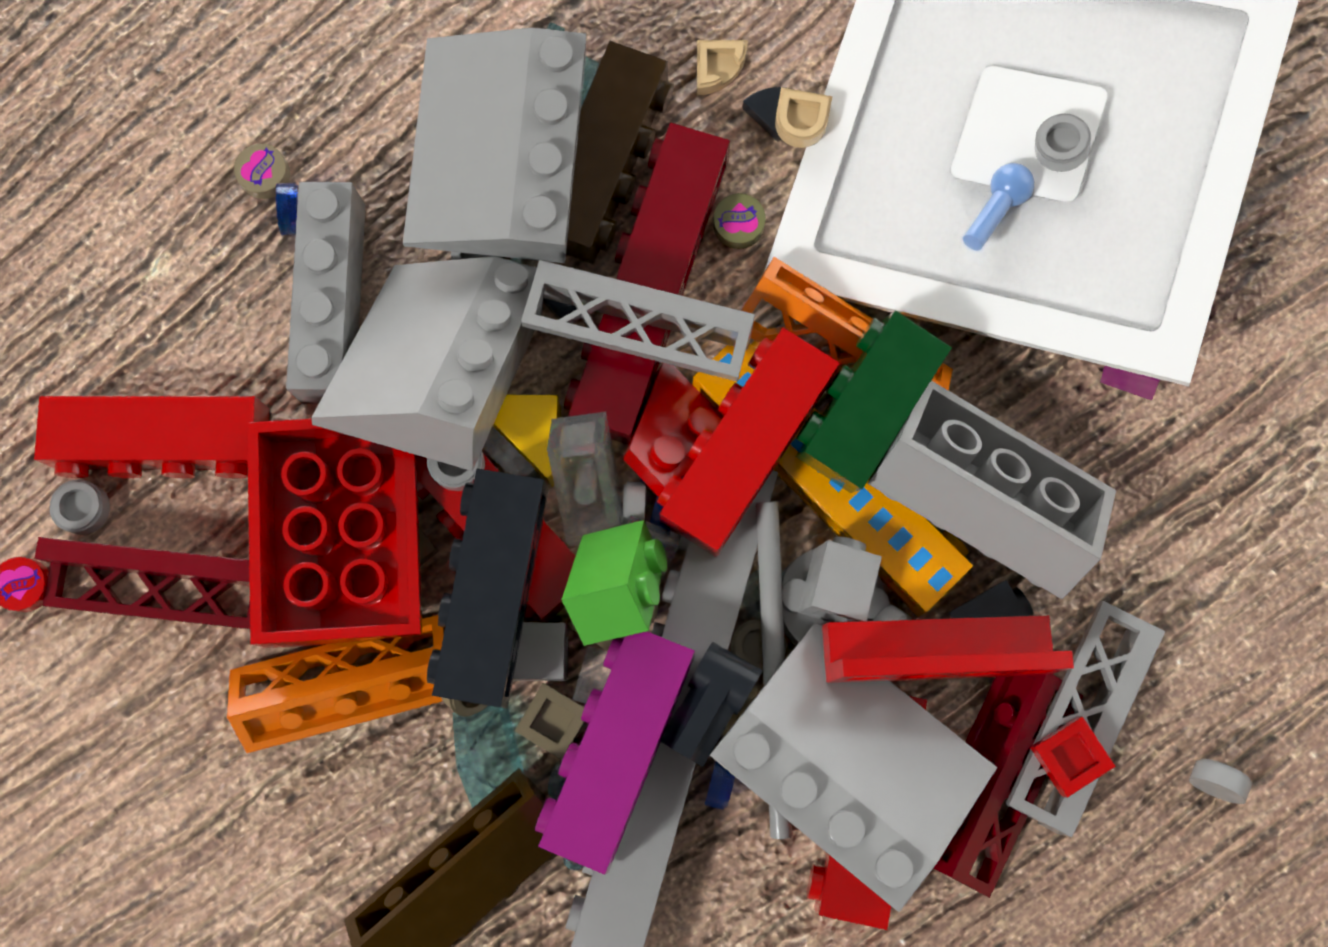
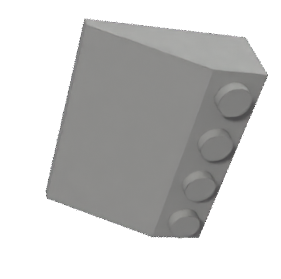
M531 27L427 38L403 237L404 247L565 263L586 62V33Z
M496 256L394 265L312 415V425L473 471L535 331L534 329L523 327L521 320L537 268ZM543 299L538 312L540 316H542Z
M817 622L813 624L710 754L714 760L898 912L901 911L937 864L997 769L995 765L890 681L826 683L822 626Z

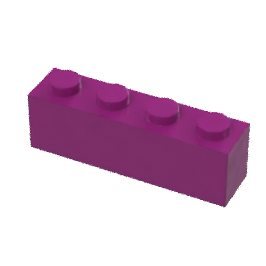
M647 631L612 640L603 663V667L611 669L603 691L593 688L581 716L582 721L589 723L580 745L573 742L570 743L560 765L558 775L566 778L559 798L555 800L548 797L538 818L535 831L543 834L538 847L606 875L609 873L660 746V741L664 736L694 661L695 650Z

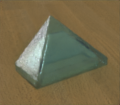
M488 705L481 712L467 717L452 713L456 768L472 808L518 768L524 773L509 706L506 709Z

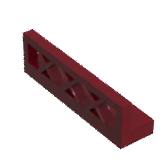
M38 537L34 559L50 563L43 606L250 630V600L247 618L228 616L216 600L217 597L233 585L250 586L249 560ZM68 566L85 568L96 583L93 588L78 599L62 597ZM98 570L114 572L104 578ZM129 573L138 574L149 589L146 594L131 605L123 604L111 588ZM150 575L166 578L159 584H156ZM188 579L192 581L202 597L184 611L175 610L164 595V592L179 580ZM203 581L219 584L209 590ZM103 593L109 602L93 600ZM156 599L162 608L146 606ZM209 604L215 614L200 613L199 611Z
M1053 673L1047 675L996 677L965 741L995 765L997 769L933 869L990 898L1028 817L1009 806L1004 818L999 821L998 812L1003 801L1009 797L1023 767V758L1030 746L1033 745L1046 718V709L1054 693L1057 694L1063 681ZM1078 692L1080 700H1082L1083 695ZM1069 702L1063 717L1074 713L1071 702ZM1047 774L1034 778L1025 801L1034 804ZM985 849L986 857L975 878L970 875V872L979 853Z

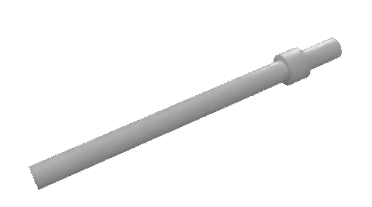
M778 501L756 502L764 686L785 661ZM769 805L770 837L773 839L793 837L792 824Z

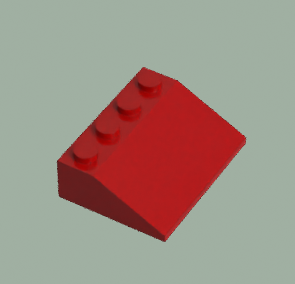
M311 418L247 422L250 645L278 648L422 635L416 455L312 425Z

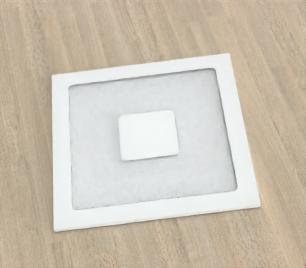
M856 0L824 95L833 96L825 134L816 144L805 149L766 268L773 257H776L847 302L891 313L896 310L904 316L1189 386L1299 0ZM1057 114H1072L1081 118L1088 125L1091 132V145L1088 157L1079 167L1065 172H1057L1044 167L1035 154V136L1039 126L1047 118ZM1018 163L1024 165L1030 170L1034 178V190L1031 197L1023 204L1009 208L981 250L975 251L967 247L963 242V236L992 196L990 183L993 174L1005 164Z

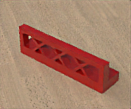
M1050 615L828 622L822 625L826 683L1047 675L1074 668L1072 651H1053Z

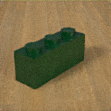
M896 310L882 322L874 318L869 323L856 343V347L863 351L852 369L845 364L841 367L826 390V393L833 397L822 415L814 411L796 437L797 440L803 443V446L795 457L850 493L864 488L952 347Z

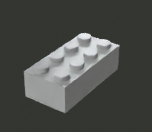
M933 381L927 386L867 483L881 491L889 499L897 501L931 521L936 527L955 535L978 549L985 556L997 560L1027 578L1032 584L1044 588L1060 599H1063L1101 560L1116 494L1115 489Z

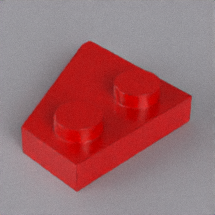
M662 363L656 373L653 387L643 406L637 422V428L629 442L623 460L659 497L674 474L683 479L694 462L693 459L688 457L694 442L705 428L714 432L723 416L674 365Z

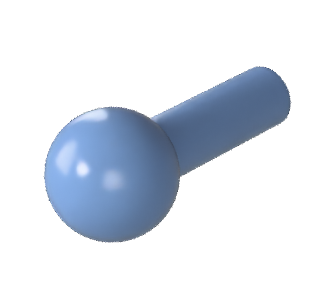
M1018 163L1005 164L993 174L990 183L992 196L963 236V242L967 247L975 251L981 250L1009 208L1019 206L1031 197L1034 190V178L1030 170L1024 165Z

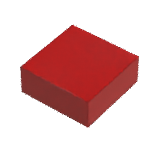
M1083 716L1075 717L1030 746V749L1062 797L1068 798L1116 767Z

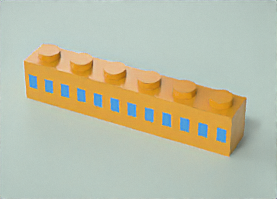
M753 340L749 343L738 382L698 372L693 376V386L717 411L732 385L736 382L743 387L753 373L754 369L748 366V363L760 342ZM726 345L712 360L730 364L734 346ZM814 408V409L812 410V412L810 413V415H811L814 411H816V412H818V411ZM797 435L774 469V471L778 472V476L838 537L858 540L866 544V552L882 556L878 571L880 579L918 617L930 610L973 567L965 558L969 553L967 548L955 535L946 530L940 533L926 518L901 503L889 499L881 491L867 483L862 490L850 493L796 458L795 456L803 446V443L796 439Z

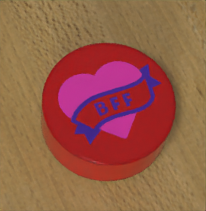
M13 557L1 563L0 606L17 612H31L41 607L44 601L49 574L47 567L39 561L26 557Z

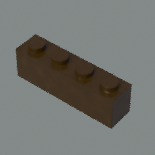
M609 41L580 111L566 255L594 265L600 249L608 251L617 229V221L612 220L619 203L626 205L630 200L636 183V175L632 174L638 157L646 159L655 136V129L650 128L657 112L663 114L666 112L673 94L674 84L668 82V61Z
M518 768L344 919L351 946L450 947L456 940L468 935L481 918L502 900L511 897L518 890L520 884L545 862L557 856V854L538 847L543 834L535 831L538 818L548 798Z

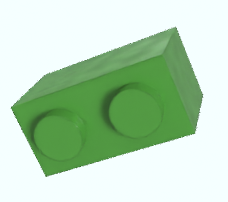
M645 520L582 536L562 602L584 646L649 631L654 606L658 605L660 600L659 584L662 572L667 570V558L661 541L659 539H652Z

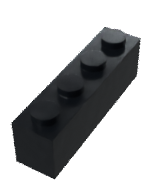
M477 468L474 483H465L460 503V514L467 516L463 538L455 537L449 559V570L456 571L452 594L444 593L438 614V626L445 627L441 650L433 649L427 669V683L434 684L432 696L508 709L549 492L544 479Z

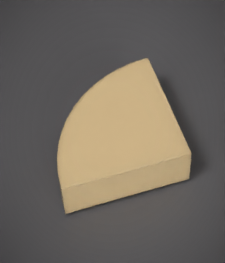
M697 40V96L715 93L735 80L746 60L748 40Z

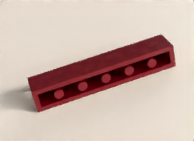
M672 122L669 124L664 140L660 138L655 139L648 160V168L653 170L648 187L643 185L638 187L632 205L631 215L637 217L631 234L623 232L616 250L615 263L621 264L616 279L681 296L684 295L729 162L730 140ZM603 314L598 331L612 334L630 324V321ZM651 325L643 328L653 345L666 348L671 330ZM636 332L626 337L641 341ZM584 342L581 359L587 361L581 380L575 378L571 380L564 400V409L570 410L568 416L572 427L629 445L661 362Z

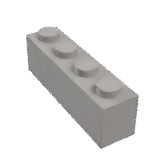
M299 182L286 390L302 404L320 403L359 331L366 205L352 182Z

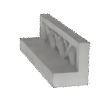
M539 260L521 323L526 328L738 382L745 352L748 349L755 314ZM543 298L573 305L577 308V310L559 320L538 315ZM596 311L628 319L630 324L610 334L598 331L589 314ZM583 318L588 328L573 323ZM651 325L682 333L684 338L665 348L653 345L643 328ZM636 332L641 341L626 337ZM706 339L734 346L730 364L706 358L697 341ZM690 346L695 355L680 351Z
M1105 601L1099 602L1073 657L1074 668L1067 670L1033 744L1057 730L1058 726L1068 723L1075 717L1083 716L1107 754L1110 755L1165 631ZM1107 619L1127 628L1114 657L1107 659L1099 638ZM1092 652H1094L1097 663L1086 666ZM1100 669L1103 676L1102 684L1091 708L1084 710L1076 687L1082 675ZM1069 702H1071L1074 713L1063 717ZM1030 750L1006 805L1037 820L1038 824L1057 834L1072 837L1099 778L1068 798L1062 797L1054 786L1043 810L1025 801L1034 778L1047 774L1043 767L1039 768L1041 764L1032 750Z

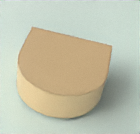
M781 87L775 127L779 137L788 145L798 148L816 144L825 134L833 96Z

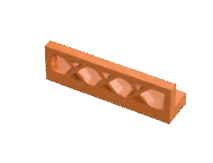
M773 257L740 311L753 313L761 299L781 310L785 323L783 328L796 336L817 333L827 339L831 353L829 356L840 362L836 374L843 364L855 363L863 352L856 347V343L873 318L781 260ZM794 319L800 322L801 324L795 325ZM754 321L750 338L760 343L765 337L774 341L782 327L767 329ZM840 348L846 352L840 353ZM942 363L931 381L949 391L953 369Z
M438 615L422 619V635L326 644L231 669L229 675L227 719L246 753H251L442 702L441 697L432 696L434 684L427 683V669L433 649L441 650L445 627L438 626ZM433 636L434 647L415 652L406 651L414 641ZM371 652L379 654L370 664L358 667L352 665L361 655ZM318 666L325 667L316 678L306 681L299 680L308 669ZM265 680L272 681L262 692L245 696L247 685Z

